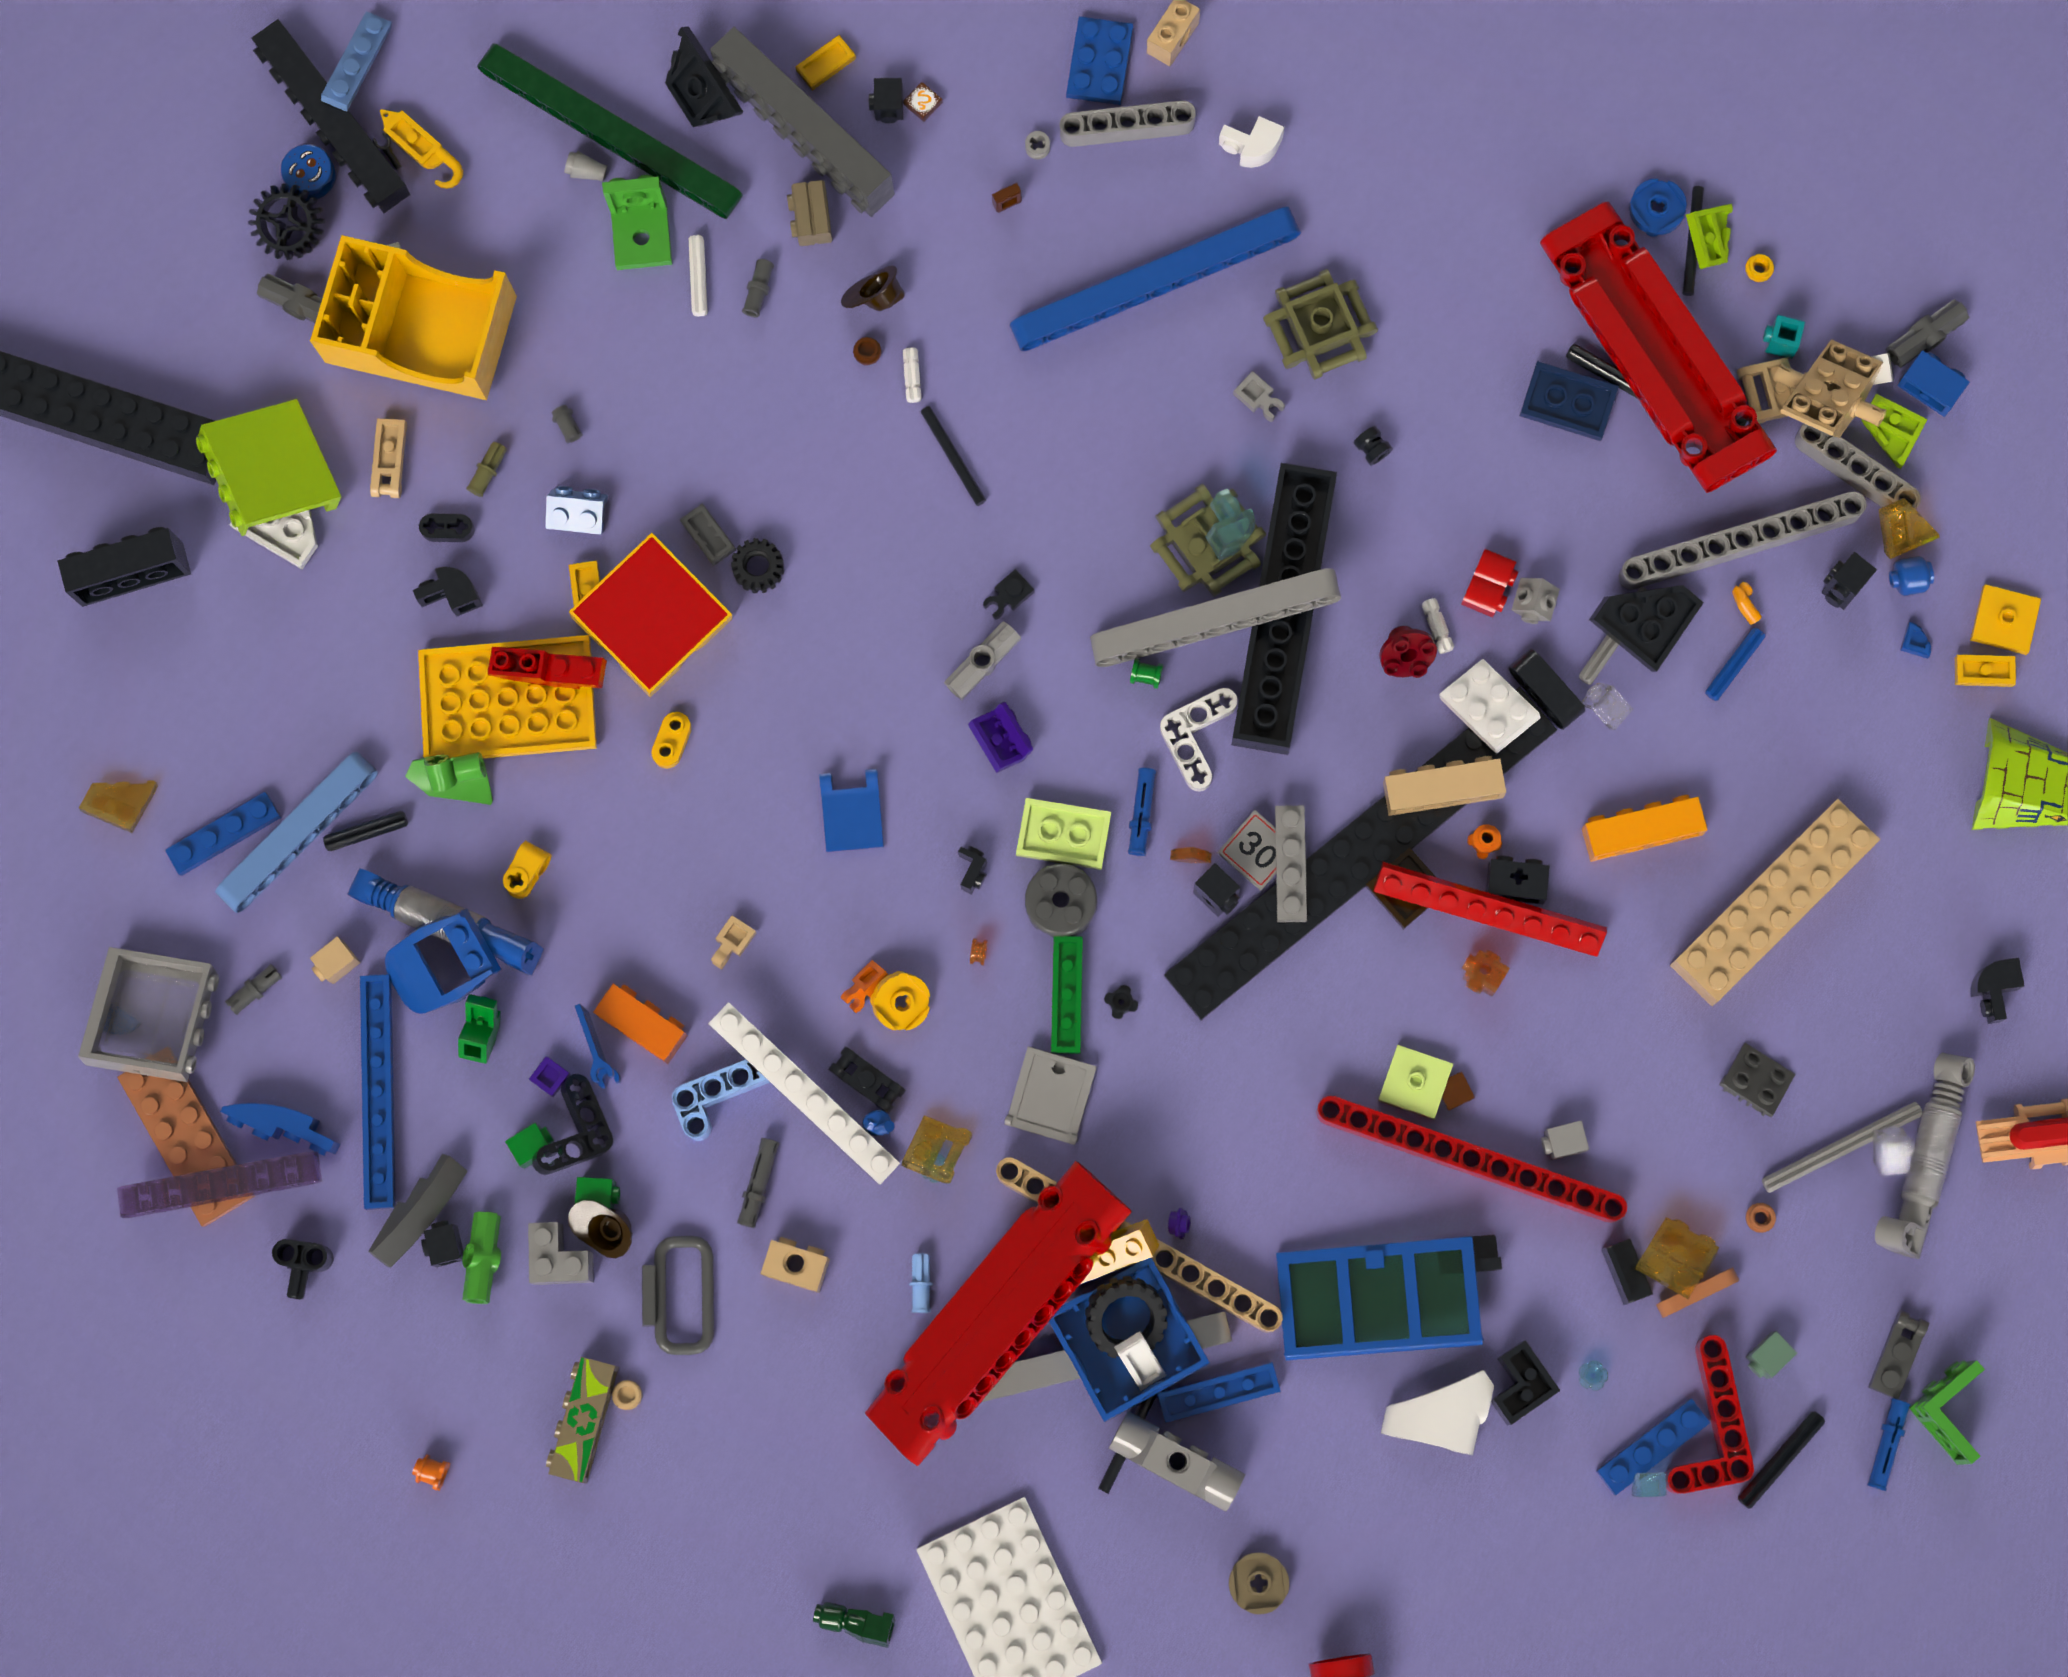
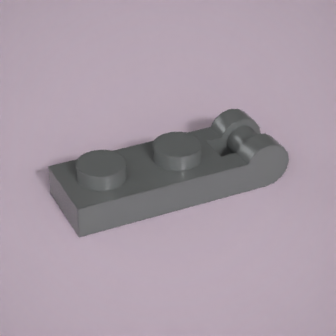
M1902 1310L1898 1312L1868 1388L1893 1399H1899L1921 1341L1928 1330L1929 1322L1923 1319L1915 1320L1909 1317V1313ZM1904 1328L1913 1331L1910 1339L1901 1336Z

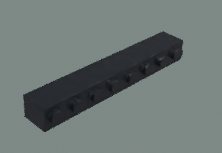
M279 19L254 35L251 39L256 46L253 49L255 55L262 64L266 61L272 68L268 71L277 84L281 82L285 84L288 89L284 92L294 105L296 103L301 105L303 110L300 113L309 125L314 123L319 130L316 134L325 146L331 144L335 150L331 154L341 167L345 164L351 171L347 175L357 188L361 185L366 190V193L363 195L371 207L375 208L378 206L384 214L411 194L404 182L349 111L346 112L321 101V94L327 82Z

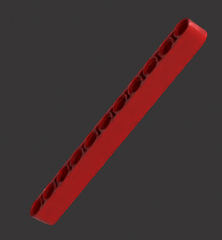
M1327 1096L1317 1106V1118L1325 1125L1595 1219L1612 1223L1623 1218L1627 1212L1628 1206L1625 1199L1616 1193L1345 1099ZM1327 1103L1334 1104L1338 1109V1115L1333 1118L1326 1117L1323 1114L1322 1106ZM1353 1113H1361L1366 1119V1125L1361 1128L1353 1126L1350 1121L1351 1115ZM1384 1122L1391 1124L1394 1128L1393 1136L1383 1137L1379 1133V1125ZM1411 1132L1418 1133L1422 1138L1421 1146H1410L1406 1139L1407 1134ZM1436 1143H1446L1450 1148L1449 1156L1441 1157L1435 1152ZM1465 1152L1476 1154L1478 1157L1477 1166L1469 1167L1464 1163L1463 1155ZM1498 1161L1505 1165V1176L1499 1177L1493 1174L1491 1169L1493 1162ZM1528 1171L1534 1176L1533 1186L1528 1187L1520 1182L1521 1172ZM1550 1181H1557L1561 1184L1563 1189L1561 1196L1550 1194L1548 1190ZM1578 1191H1585L1590 1195L1591 1202L1589 1206H1582L1577 1202L1576 1196ZM1610 1200L1617 1203L1619 1206L1617 1216H1610L1606 1212L1605 1204L1607 1201Z

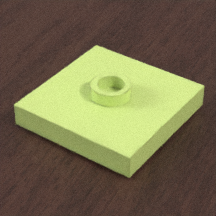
M1397 1045L1378 1101L1435 1120L1453 1063Z

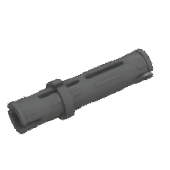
M761 1138L749 1185L742 1195L744 1201L737 1224L750 1228L756 1227L759 1210L762 1203H765L766 1200L764 1194L779 1142Z

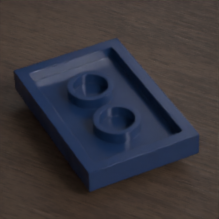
M1537 361L1519 416L1601 441L1619 386Z

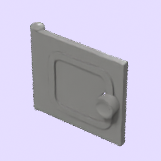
M1027 1047L1010 1110L1004 1120L1005 1125L1075 1145L1078 1141L1077 1134L1097 1066Z

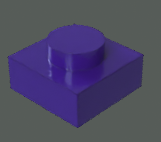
M546 1056L529 1080L554 1098L563 1082L571 1074Z

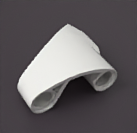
M1481 1370L1438 1390L1391 1404L1386 1407L1381 1434L1473 1455L1479 1425L1485 1422L1489 1413L1494 1384L1485 1371Z

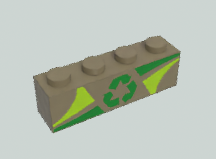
M581 1357L579 1362L574 1363L571 1372V1379L574 1380L571 1391L566 1392L562 1408L566 1409L563 1421H558L554 1437L558 1438L555 1450H550L546 1462V1467L550 1468L549 1475L580 1483L588 1482L619 1366Z

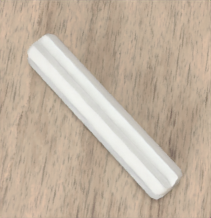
M692 235L688 238L691 305L693 315L699 317L706 316L708 313L705 247L703 236Z

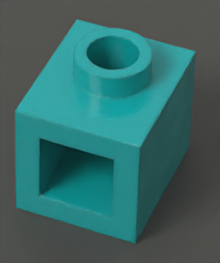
M1777 315L1772 326L1767 325L1762 341L1767 342L1765 352L1793 359L1800 346L1805 322Z

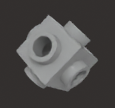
M1520 578L1512 611L1522 616L1521 620L1526 623L1538 624V621H1551L1560 589L1543 578Z

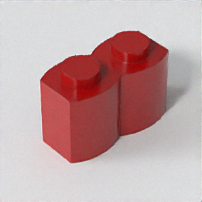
M1484 549L1461 605L1492 618L1496 611L1502 612L1508 598L1503 595L1507 585L1513 586L1519 572L1514 569L1516 561Z

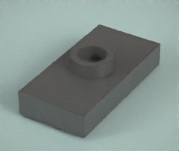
M703 503L680 519L681 524L712 566L736 551L734 545Z

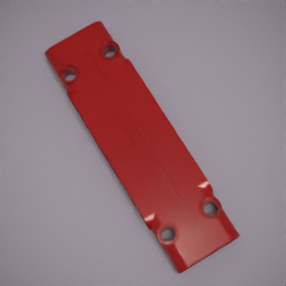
M1603 202L1542 238L1540 245L1559 272L1561 282L1569 287V293L1574 304L1666 442L1670 446L1674 445L1680 453L1679 458L1681 462L1690 468L1706 493L1718 489L1760 465L1777 452V448L1758 423L1756 411L1746 405V396L1649 251L1645 247H1639L1635 241L1634 231L1624 225L1610 202ZM1625 240L1628 244L1621 246L1616 244L1615 241ZM1575 267L1579 271L1577 273H1569L1566 269ZM1746 419L1750 424L1741 426L1736 420ZM1696 447L1700 450V453L1690 454L1686 449Z
M1078 1161L1071 1165L1055 1186L1046 1187L1041 1191L1037 1207H1031L1022 1213L904 1355L903 1361L905 1365L901 1370H893L887 1375L884 1383L885 1389L865 1411L866 1416L901 1454L916 1466H919L933 1450L938 1439L946 1440L953 1436L957 1428L956 1418L960 1420L965 1419L978 1407L1087 1277L1093 1267L1092 1255H1101L1108 1251L1112 1243L1110 1234L1115 1232L1132 1212L1127 1205Z

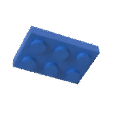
M1079 16L1066 98L1121 105L1133 24Z

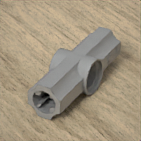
M1003 621L980 645L972 649L970 656L944 681V684L956 697L963 700L985 676L993 673L995 666L1021 640V637L1009 624ZM985 655L990 658V662L986 666H979L975 663L976 658Z

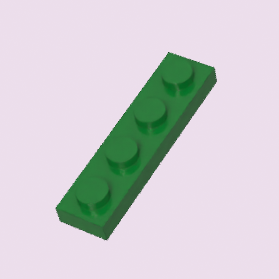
M1054 936L1051 1053L1081 1054L1083 937Z

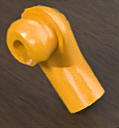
M1742 582L1739 586L1733 588L1732 595L1739 611L1748 623L1752 625L1759 621L1762 615L1748 597L1753 593L1752 587L1747 582Z

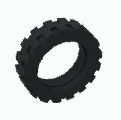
M1123 1276V1279L1119 1280L1117 1278L1110 1279L1109 1283L1105 1286L1101 1284L1097 1288L1098 1292L1090 1296L1088 1300L1090 1304L1085 1309L1086 1327L1097 1348L1101 1352H1106L1111 1358L1120 1357L1114 1347L1124 1340L1114 1339L1107 1335L1102 1326V1317L1110 1303L1118 1298L1132 1296L1145 1301L1150 1309L1149 1323L1141 1334L1153 1351L1156 1348L1155 1344L1157 1341L1161 1342L1164 1337L1163 1330L1167 1328V1311L1155 1288L1150 1284H1146L1144 1280L1140 1278L1134 1280L1131 1276Z

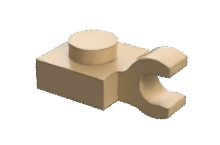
M732 915L715 938L721 946L711 958L712 964L722 970L732 952L740 957L756 935V931Z

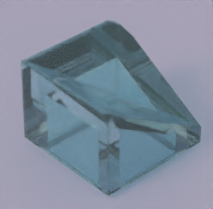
M1665 1472L1635 1474L1632 1496L1660 1497L1667 1495Z

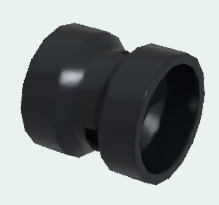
M1377 426L1370 427L1353 442L1358 450H1362L1365 453V459L1370 466L1383 460L1393 450L1389 442L1381 438V432Z

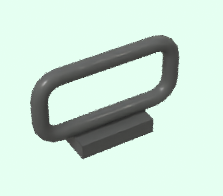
M672 1236L665 1238L655 1249L654 1265H642V1327L655 1326L656 1343L667 1354H699L707 1350L713 1342V1253L708 1242L701 1237ZM672 1248H696L701 1253L702 1337L695 1343H672L667 1338L666 1253Z

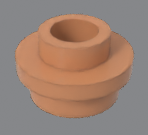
M1756 1203L1748 1208L1745 1220L1751 1230L1764 1233L1773 1228L1776 1222V1215L1769 1205ZM1757 1213H1762L1765 1216L1764 1223L1760 1224L1755 1220Z

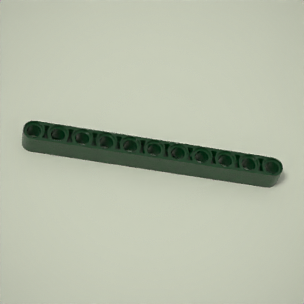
M492 43L478 63L477 68L488 78L649 175L659 177L661 182L719 217L728 219L743 197L742 193L730 183L500 45Z

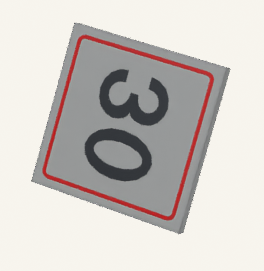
M1254 810L1217 853L1260 891L1276 874L1275 827Z

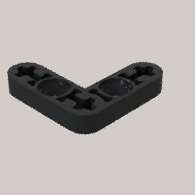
M581 1074L570 1075L561 1085L562 1097L578 1134L545 1145L535 1152L532 1158V1165L540 1174H552L605 1154L613 1145L612 1133L590 1082ZM574 1084V1086H580L581 1090L579 1092L571 1091L570 1087ZM584 1098H586V1101H583L579 1105H576V1102L579 1099L580 1101H582ZM582 1108H588L593 1112L594 1120L592 1122L582 1119L580 1115ZM595 1125H598V1128L595 1131L594 1129H592L590 1132H588L587 1129H591ZM597 1137V1139H603L604 1143L602 1145L594 1144L593 1140ZM575 1144L580 1151L579 1157H570L566 1152V1145ZM557 1153L559 1155V1158H556L550 1164L541 1161L544 1155L546 1158L555 1156Z

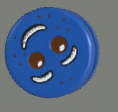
M310 144L299 145L291 149L281 163V176L284 183L288 184L289 190L293 185H298L299 194L304 189H307L309 195L306 200L312 197L317 199L324 197L335 184L336 170L328 154L318 146Z

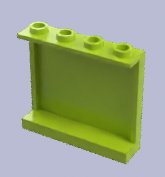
M297 399L201 425L198 437H196L197 447L200 453H204L208 460L207 468L212 478H216L219 485L220 499L223 503H227L230 509V521L233 527H238L241 536L246 535L249 527L324 506L326 512L337 509L342 496Z

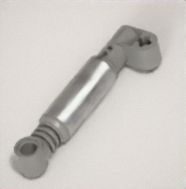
M1941 1053L1936 1058L1934 1077L1939 1083L1934 1085V1088L1937 1090H1933L1932 1095L1935 1097H1931V1100L1923 1108L1924 1111L1919 1130L1917 1131V1139L1914 1142L1912 1158L1910 1159L1908 1173H1906L1907 1176H1905L1906 1179H1904V1187L1902 1188L1901 1197L1903 1204L1899 1219L1883 1216L1878 1221L1875 1230L1876 1243L1891 1252L1920 1259L1933 1208L1937 1207L1940 1201V1193H1942L1944 1179H1946L1945 1175H1947V1168H1949L1950 1156H1952L1953 1145L1959 1130V1122L1962 1119L1961 1105L1957 1103L1962 1102V1097L1959 1095H1964V1090L1961 1088L1970 1085L1974 1077L1975 1064L1972 1058Z

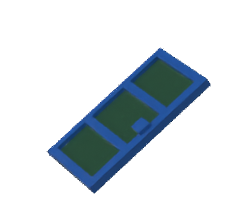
M1472 1236L1276 1253L1283 1318L1284 1356L1286 1361L1483 1345L1484 1338L1482 1336Z

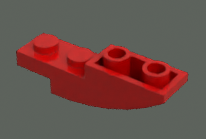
M492 646L487 674L508 680L572 689H580V687L602 688L607 660L602 657L550 654L545 650Z

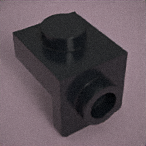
M969 846L967 849L960 847L958 850L959 857L971 862L960 884L961 890L972 894L974 889H980L985 881L987 874L984 873V870L987 866V860L983 857L984 853L972 846Z

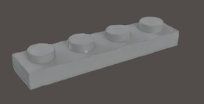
M1304 805L1275 806L1277 922H1306Z

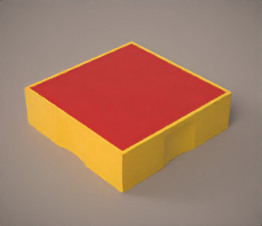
M653 533L649 534L569 611L570 617L619 663L622 670L650 698L680 670L690 655L704 647L732 620V614Z

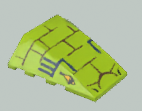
M1989 718L1984 746L1989 747L1983 791L1982 797L1975 803L1971 830L2046 825L2068 826V752Z

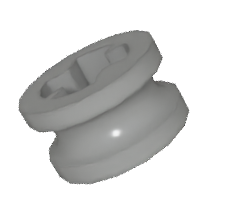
M1034 131L1027 136L1025 140L1027 155L1030 158L1040 160L1049 154L1050 140L1044 132ZM1042 141L1043 149L1038 147L1034 150L1032 142L1038 143Z

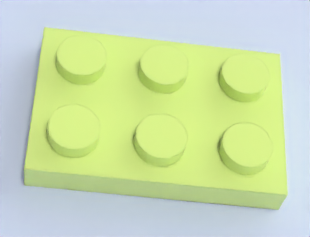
M1026 798L1016 856L1102 870L1111 812Z

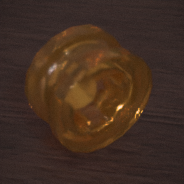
M973 938L970 964L979 962L981 966L985 965L988 940L978 942L976 938Z

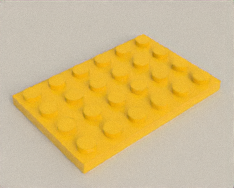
M589 635L418 650L424 758L442 754L452 758L480 752L483 758L597 749L593 688L580 687V689L553 687L508 680L487 674L492 646L545 650L550 654L591 657Z

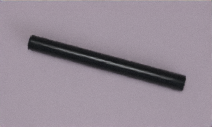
M1702 186L1693 187L1690 213L1702 210L1704 187ZM1690 230L1688 231L1682 292L1686 296L1694 295L1697 257Z
M930 406L923 408L920 411L974 503L976 506L982 505L986 502L985 497Z
M1157 1394L1141 1402L1135 1415L1145 1420ZM1115 1453L1098 1487L1099 1490L1109 1494L1126 1460L1125 1457Z

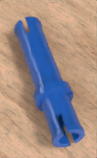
M1151 768L1138 769L1133 819L1129 821L1131 835L1128 854L1134 856H1146L1148 831L1152 830V824L1149 822L1157 771ZM1146 787L1144 807L1142 808L1144 788ZM1141 816H1142L1140 837H1138V835H1139V829H1140V819H1141Z
M1891 1399L1886 1423L1881 1425L1880 1430H1883L1867 1486L1882 1491L1887 1490L1886 1487L1899 1441L1906 1432L1903 1430L1909 1407L1911 1406L1910 1403Z

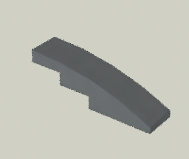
M442 1154L428 1179L420 1178L405 1203L397 1202L368 1252L385 1266L391 1268L435 1220L468 1171L451 1156Z

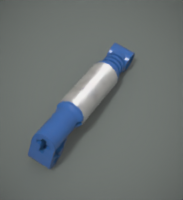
M359 868L347 893L348 896L360 902L388 911L392 918L414 928L446 915H455L465 909L413 886H398ZM469 910L494 957L508 966L532 976L544 948L534 941L492 925L491 921L485 916ZM443 928L431 934L450 942Z

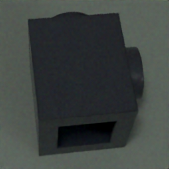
M874 78V94H869V111H874L876 121L895 123L897 120H903L902 78Z
M448 1220L431 1224L430 1230L423 1231L425 1239L421 1240V1245L425 1257L429 1256L431 1266L438 1268L462 1261L464 1251L457 1225L449 1224Z

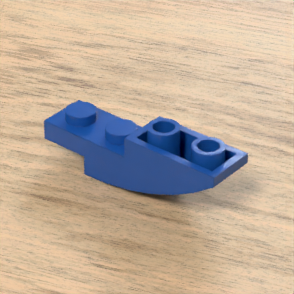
M246 1103L223 1106L220 1111L228 1115L227 1122L241 1129L246 1124L254 1128L251 1134L265 1141H268L269 1137L279 1140L283 1130H285L284 1137L296 1143H299L302 1138L311 1143L309 1149L325 1156L327 1151L336 1154L341 1145L315 1132L320 1123L319 1120L285 1107Z

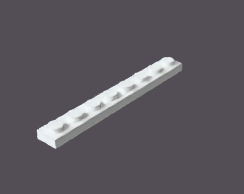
M729 1002L708 1023L879 1185L900 1164Z

